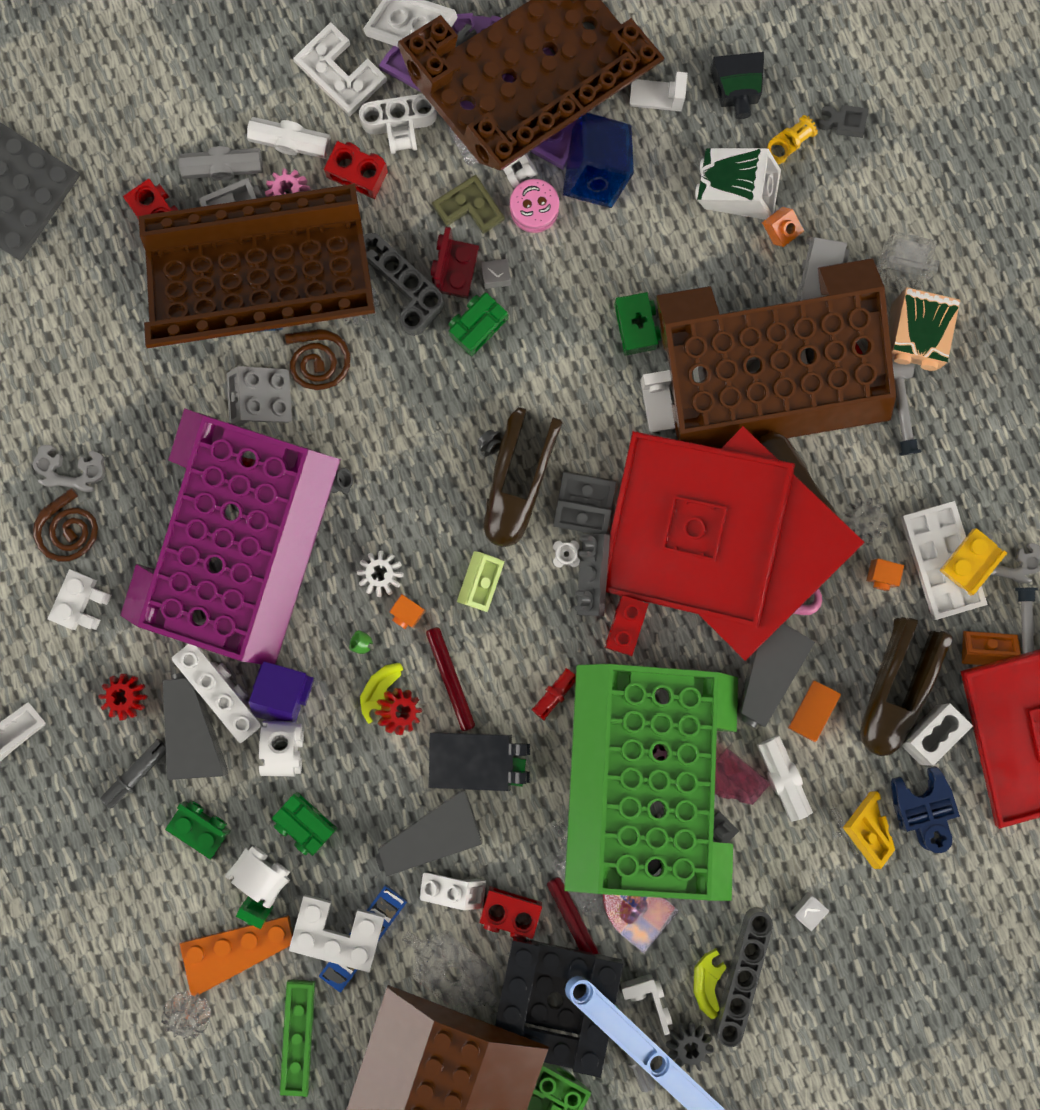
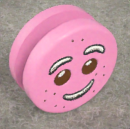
M529 179L521 182L514 189L510 198V214L514 223L520 229L529 233L543 232L555 223L559 212V197L554 187L541 179Z

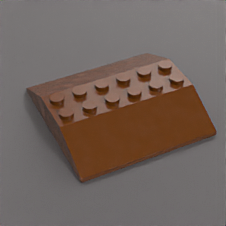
M388 985L347 1110H527L549 1046Z

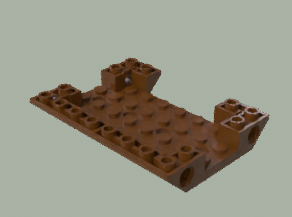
M530 0L456 48L458 35L442 15L398 41L399 50L413 83L480 164L500 171L665 59L632 18L621 24L601 0ZM589 22L594 25L595 29H586L582 23ZM551 48L556 55H546L542 49ZM510 74L515 78V81L512 83L503 80L502 75ZM462 101H469L474 105V108L471 110L464 109L460 103Z
M873 258L818 267L820 293L826 296L719 314L711 286L656 295L663 349L668 354L674 403H671L676 440L721 449L742 426L756 439L770 432H776L786 438L891 421L896 400L885 287ZM864 338L868 342V349L865 353L858 354L855 350V344L859 339ZM811 348L814 352V358L810 363L805 364L801 360V353L804 349ZM752 357H757L760 361V368L758 371L750 373L746 368L747 361ZM701 366L706 370V377L701 382H695L692 379V372L696 367Z

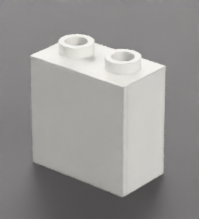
M950 703L936 705L907 734L902 747L920 765L934 766L973 725Z

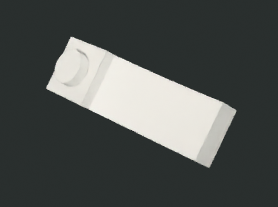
M29 702L0 722V762L46 725L45 721Z

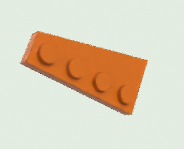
M289 915L267 920L261 929L247 925L181 942L180 949L191 998L289 947L293 936Z

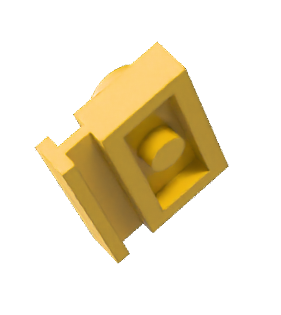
M974 528L939 571L972 596L1006 556L1007 552L1001 550L990 538L977 528Z

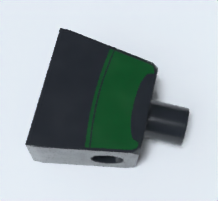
M764 52L713 57L710 72L721 107L734 106L736 119L750 117V104H757L760 100L763 87Z

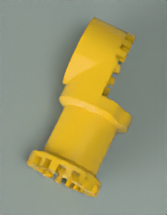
M803 115L799 118L797 124L791 128L784 129L769 141L766 148L769 149L777 164L784 163L790 154L800 148L803 141L809 137L813 138L818 134L817 127L814 126L815 122L812 123L813 120L809 116ZM780 145L784 148L785 154L780 157L775 156L771 151V147Z

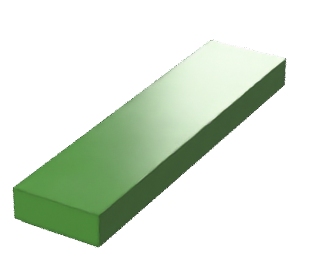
M287 980L280 1095L308 1097L315 981Z

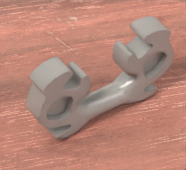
M51 445L38 447V454L33 461L34 470L46 477L44 480L39 479L38 483L46 487L65 486L76 488L83 492H93L95 488L88 486V484L101 481L106 474L104 466L106 458L94 451L89 452V455L92 457L91 461L86 462L85 458L80 457L78 468L83 471V475L79 477L63 476L55 472L56 468L61 467L63 456L60 454H56L54 458L50 456V453L56 450Z
M985 534L988 538H993V535ZM1035 543L1027 544L1026 547L1030 551L1028 554L1024 553L1023 548L1017 549L1015 560L1019 562L1020 566L1010 568L998 565L990 576L996 575L1011 578L1021 584L1032 582V579L1027 578L1025 575L1040 571V546Z

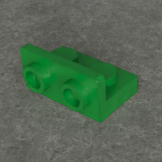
M192 800L189 803L187 801L181 802L177 807L176 814L165 830L208 859H213L231 830L226 828L227 823L215 815L211 818L203 813L204 808L197 802Z

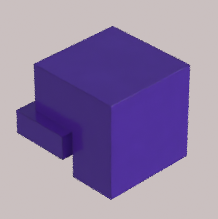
M263 662L259 668L249 700L251 712L255 717L268 721H296L301 705L306 706L314 683V677L307 676L306 673Z

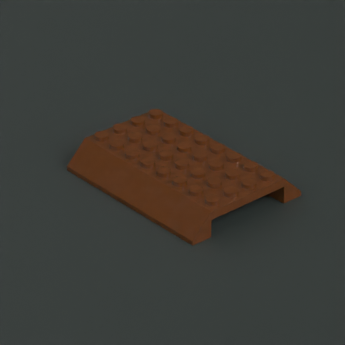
M355 184L139 216L140 239L146 251L149 322H144L146 348L375 313Z

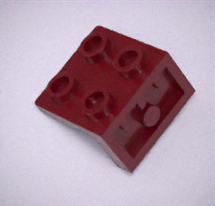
M446 226L444 234H439L436 247V250H439L438 260H433L432 283L436 285V288L442 294L468 299L479 245L453 240L451 227Z

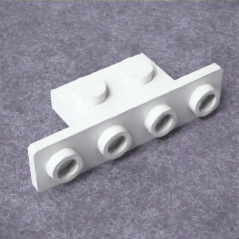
M187 644L172 657L174 664L239 743L244 742L261 728V723L247 707L249 705L246 699L249 697L248 693L240 684L234 685L229 679L232 674L223 663L218 665L216 662H210L199 647Z

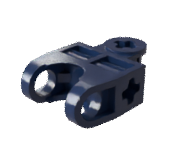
M936 766L927 769L929 777L928 788L923 795L918 797L912 794L910 788H906L900 776L892 778V801L900 830L906 832L915 830L919 844L926 850L934 853H944L949 850L953 839L947 820L960 817L953 792L940 769ZM934 833L939 834V837L935 839V843L930 840L934 837Z

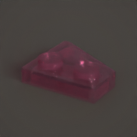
M728 747L716 759L715 794L718 797L732 798L739 802L753 805L770 785L766 778Z

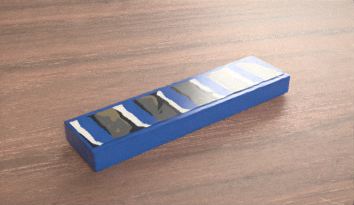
M388 885L383 887L366 910L385 916L379 940L407 903L404 897ZM328 962L319 977L341 993L358 969Z

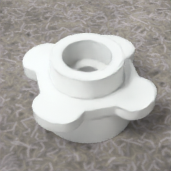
M571 541L570 543L555 542L553 545L556 557L553 560L554 565L558 568H561L563 565L577 567L580 563L577 552L580 548L577 541ZM564 552H568L569 556L565 557Z

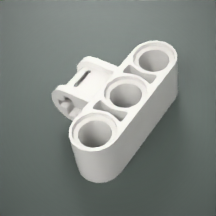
M423 94L364 103L359 110V117L362 127L367 133L374 135L388 133L391 154H395L398 150L411 148L413 151L417 150L414 129L432 125L437 119V111ZM423 107L431 109L426 114H421L418 111ZM397 111H402L405 113L400 118H395L392 116ZM371 115L378 116V119L374 122L366 121Z

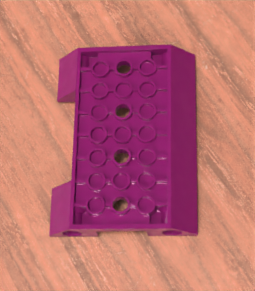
M184 408L168 460L186 468L156 568L152 569L136 564L120 616L139 628L242 662L261 665L263 662H268L276 665L341 459ZM247 451L253 452L256 457L255 464L251 467H246L242 462V456ZM230 504L236 505L239 509V516L235 520L228 519L225 513L227 506ZM213 557L219 558L223 564L221 571L218 573L213 572L209 567V562ZM196 610H202L206 615V621L203 625H198L193 620V613Z

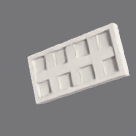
M955 501L900 517L932 620H938L988 605L982 586L974 595L970 596L967 591L960 588L939 571L966 538Z

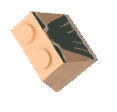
M906 287L891 304L889 334L894 362L903 365L910 363L921 365L922 369L928 371H936L948 363L960 300Z

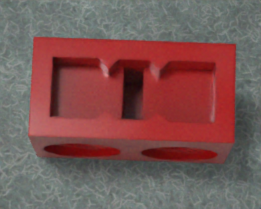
M337 141L324 167V172L328 179L341 185L355 184L357 192L375 200L388 173V169L384 159L374 153L368 155L361 152L359 147L350 142L343 144ZM344 159L352 161L346 167L339 166L340 162ZM367 170L376 171L373 177L366 178L363 176Z
M147 179L123 196L138 219L142 215L178 210L175 205L170 207L165 201L169 196L160 183L155 186L150 179ZM148 197H154V201L151 204L144 205Z
M622 595L619 599L604 648L627 656H633L649 604Z
M489 886L479 923L484 924V929L499 933L501 929L511 932V937L533 939L542 910V902ZM496 904L501 905L505 913L501 917H494L489 912L490 907ZM520 913H527L531 916V921L527 925H520L516 922V916Z

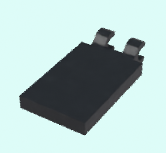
M430 733L428 788L510 791L511 783H530V771H513V755H530V744L512 743V735Z

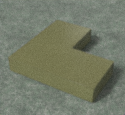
M476 174L432 202L433 208L445 226L452 224L469 213L482 234L505 220L504 215Z

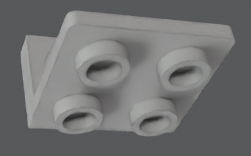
M238 366L227 373L229 423L241 426L249 421L289 423L292 421L288 369Z

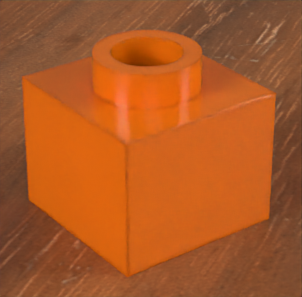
M781 207L762 222L773 244L785 247L804 232L794 210L791 208Z
M878 558L871 560L866 581L874 583L873 588L889 591L890 587H899L904 565Z
M401 594L390 610V613L394 615L392 621L406 629L408 625L414 628L426 610Z

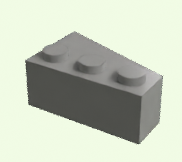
M807 237L806 244L809 245L806 260L803 259L802 263L804 271L801 284L798 286L796 301L826 296L820 293L818 267L847 263L849 258V249H846L847 243Z

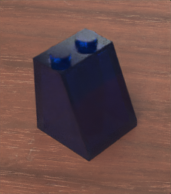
M587 112L578 118L572 129L563 196L612 208L634 174L632 125Z

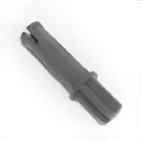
M157 738L125 773L116 777L117 781L101 796L100 800L111 809L129 791L133 792V787L166 754V745L164 746V743Z

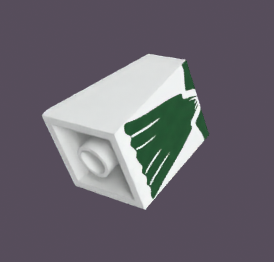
M706 148L705 156L700 162V184H697L695 191L696 199L704 209L765 220L774 214L781 169L768 148Z

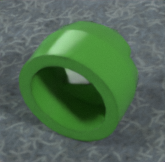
M358 630L351 638L349 649L358 654H365L371 650L368 648V645H372L373 641L368 634Z

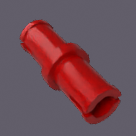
M565 668L555 683L545 689L547 691L545 695L531 709L543 721L546 720V717L559 702L563 703L565 700L564 696L576 682L575 674Z

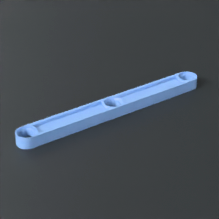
M575 976L567 982L565 993L568 999L687 1110H725L588 980L582 976ZM578 984H585L586 993L584 996L574 998V988ZM656 1056H661L662 1065L656 1070H651L650 1063L652 1059Z

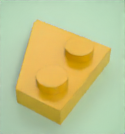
M878 791L869 792L843 826L845 832L873 869H882L895 851L892 837L888 831L886 816H881L877 801L881 799Z

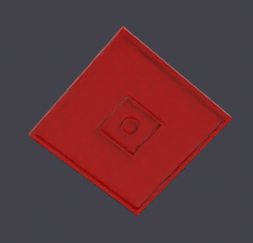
M743 426L721 448L778 460ZM793 474L759 628L704 615L700 616L746 661L865 542Z
M632 431L610 532L606 593L619 596L624 595L640 601L759 628L795 464Z
M1039 649L960 671L995 825L999 829L1040 818Z

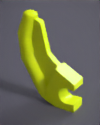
M401 663L382 667L370 677L360 695L361 710L368 724L373 722L370 716L371 710H381L382 706L378 705V699L385 700L384 692L402 675L403 666Z
M716 948L704 954L694 967L693 993L700 1010L710 1019H715L718 1016L717 1012L720 1008L715 987L717 981L727 968L724 962L719 965L712 964V959L720 955Z

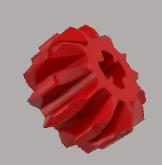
M120 674L119 679L116 676H111L109 678L110 684L102 685L106 694L98 696L101 700L106 699V703L101 706V709H110L108 714L110 718H114L117 714L119 720H126L127 715L130 718H135L137 716L136 709L144 710L145 708L139 702L148 698L146 694L140 695L139 692L145 688V685H136L138 682V677L132 676L130 679L127 674ZM120 692H125L124 697L127 698V701L121 702Z
M394 688L393 693L390 691L384 692L385 700L378 699L377 703L382 707L381 710H376L374 713L375 715L382 716L378 721V725L385 726L387 733L395 731L396 735H403L404 730L407 732L413 731L412 723L418 724L420 722L419 718L415 717L416 713L423 711L422 708L415 707L420 699L418 697L411 698L412 692L410 690L402 692L401 688Z

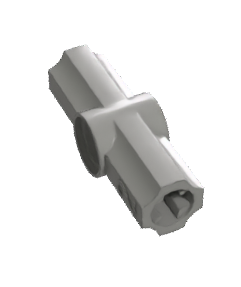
M216 146L210 148L208 152L180 154L179 168L183 179L210 177L214 180H230L234 178V175L263 173V160L260 148L232 150L229 147Z

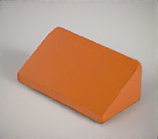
M963 631L962 664L984 665L1021 655L1018 635Z
M813 680L788 728L816 742L841 693Z

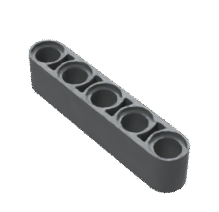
M751 908L744 916L719 1006L720 1009L716 1017L714 1030L719 1041L726 1047H735L743 1039L771 937L773 921L761 908ZM757 916H763V926L753 928V919ZM748 944H757V950L754 954L746 955L744 953L745 947ZM741 971L750 972L747 981H737V976ZM741 998L742 1005L738 1009L729 1008L730 1002L733 999ZM731 1025L735 1027V1031L731 1036L722 1035V1031L726 1026Z

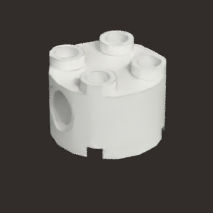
M263 721L259 741V759L263 762V766H259L260 776L295 777V774H301L302 758H300L298 747H303L304 731H302V724H298L297 721ZM280 747H286L284 750L278 751Z
M258 847L245 848L237 862L225 874V877L229 880L233 879L231 883L256 902H259L260 899L262 901L265 900L263 906L270 908L280 890L289 883L290 879L287 876L290 871L279 863L271 865L266 861L268 855Z

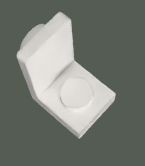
M677 72L674 82L636 79L631 83L629 105L631 107L682 111L688 73Z
M670 370L643 374L640 382L649 432L654 433L675 429L669 389L671 383Z
M423 873L420 900L460 910L481 909L484 904L486 880H460L433 873Z
M648 974L620 983L625 1000L639 1001L646 998V994L651 992L664 1035L670 1034L668 1025L672 1024L668 1007L662 1009L659 998L664 997L660 980L654 981L652 974Z

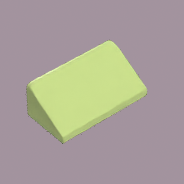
M474 551L457 602L488 612L505 561Z

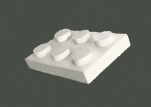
M382 0L363 30L367 37L398 47V41L438 16L442 15L451 27L458 16L454 9L426 0Z

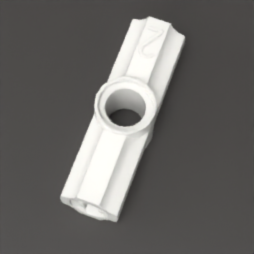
M252 117L247 128V139L249 142L274 147L277 151L284 154L297 155V153L326 159L329 152L330 134L304 129L300 124L293 121L282 120L278 123Z
M780 736L757 744L768 770L767 776L776 795H779L789 820L793 822L808 817L813 811L801 786L803 785L802 778L795 764L790 761Z

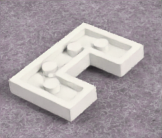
M330 22L293 59L350 117L387 81V77L368 58L348 76L334 60L350 46V41Z
M305 894L289 951L370 972L385 916L358 909L351 935L324 929L332 901Z

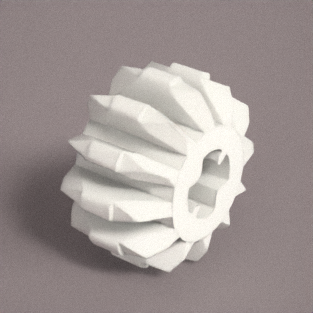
M379 551L378 560H376L373 553H369L368 557L371 563L368 564L364 560L360 561V564L366 567V571L358 570L357 575L366 576V578L362 579L359 585L365 586L370 583L366 593L371 594L376 588L377 597H382L383 588H385L388 595L393 594L390 585L393 584L397 588L401 586L394 578L404 577V573L394 571L402 566L401 562H395L390 565L395 556L389 554L384 561V551ZM378 567L382 570L385 568L387 570L384 574L385 579L382 581L379 578L374 579Z

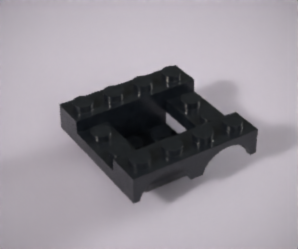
M513 936L495 1026L549 1046L544 1063L572 1068L573 1072L601 1078L609 1036L568 999L565 987L572 977L582 976L615 1005L623 969L622 959ZM578 984L574 988V998L584 996L586 985ZM558 992L563 996L564 999L560 1006L554 1007L548 1003L547 999L551 993ZM527 1023L564 1032L577 1034L578 1037L524 1026V1024Z

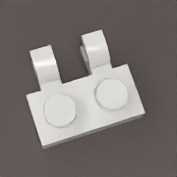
M69 569L48 616V620L71 630H76L78 624L88 629L97 630L101 620L83 612L89 599L107 605L111 595L94 588L97 580Z

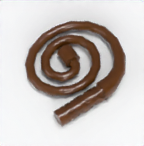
M324 329L285 334L286 344L317 339L319 341H332L340 347L344 355V367L333 381L323 384H312L305 382L296 372L295 364L302 353L310 349H320L326 352L330 358V369L323 375L315 376L306 370L307 362L314 359V372L324 373V361L317 354H308L303 357L300 363V372L306 379L314 382H322L329 379L335 372L337 360L332 350L321 343H310L300 347L294 352L290 361V373L294 381L299 385L312 390H323L336 386L346 377L350 368V352L346 342L338 334Z
M70 488L66 493L48 504L47 507L44 506L33 525V537L38 549L47 558L58 562L72 561L81 557L90 550L97 539L98 525L96 518L84 509L68 508L59 512L52 519L49 533L53 545L61 550L73 551L85 543L88 537V526L82 519L75 517L63 523V536L69 543L78 538L73 529H69V526L75 523L79 524L82 528L80 539L71 545H64L58 541L55 531L57 524L63 517L69 514H80L86 516L90 521L92 532L87 544L78 552L69 556L56 555L44 546L41 537L42 527L53 514L78 497L73 488Z

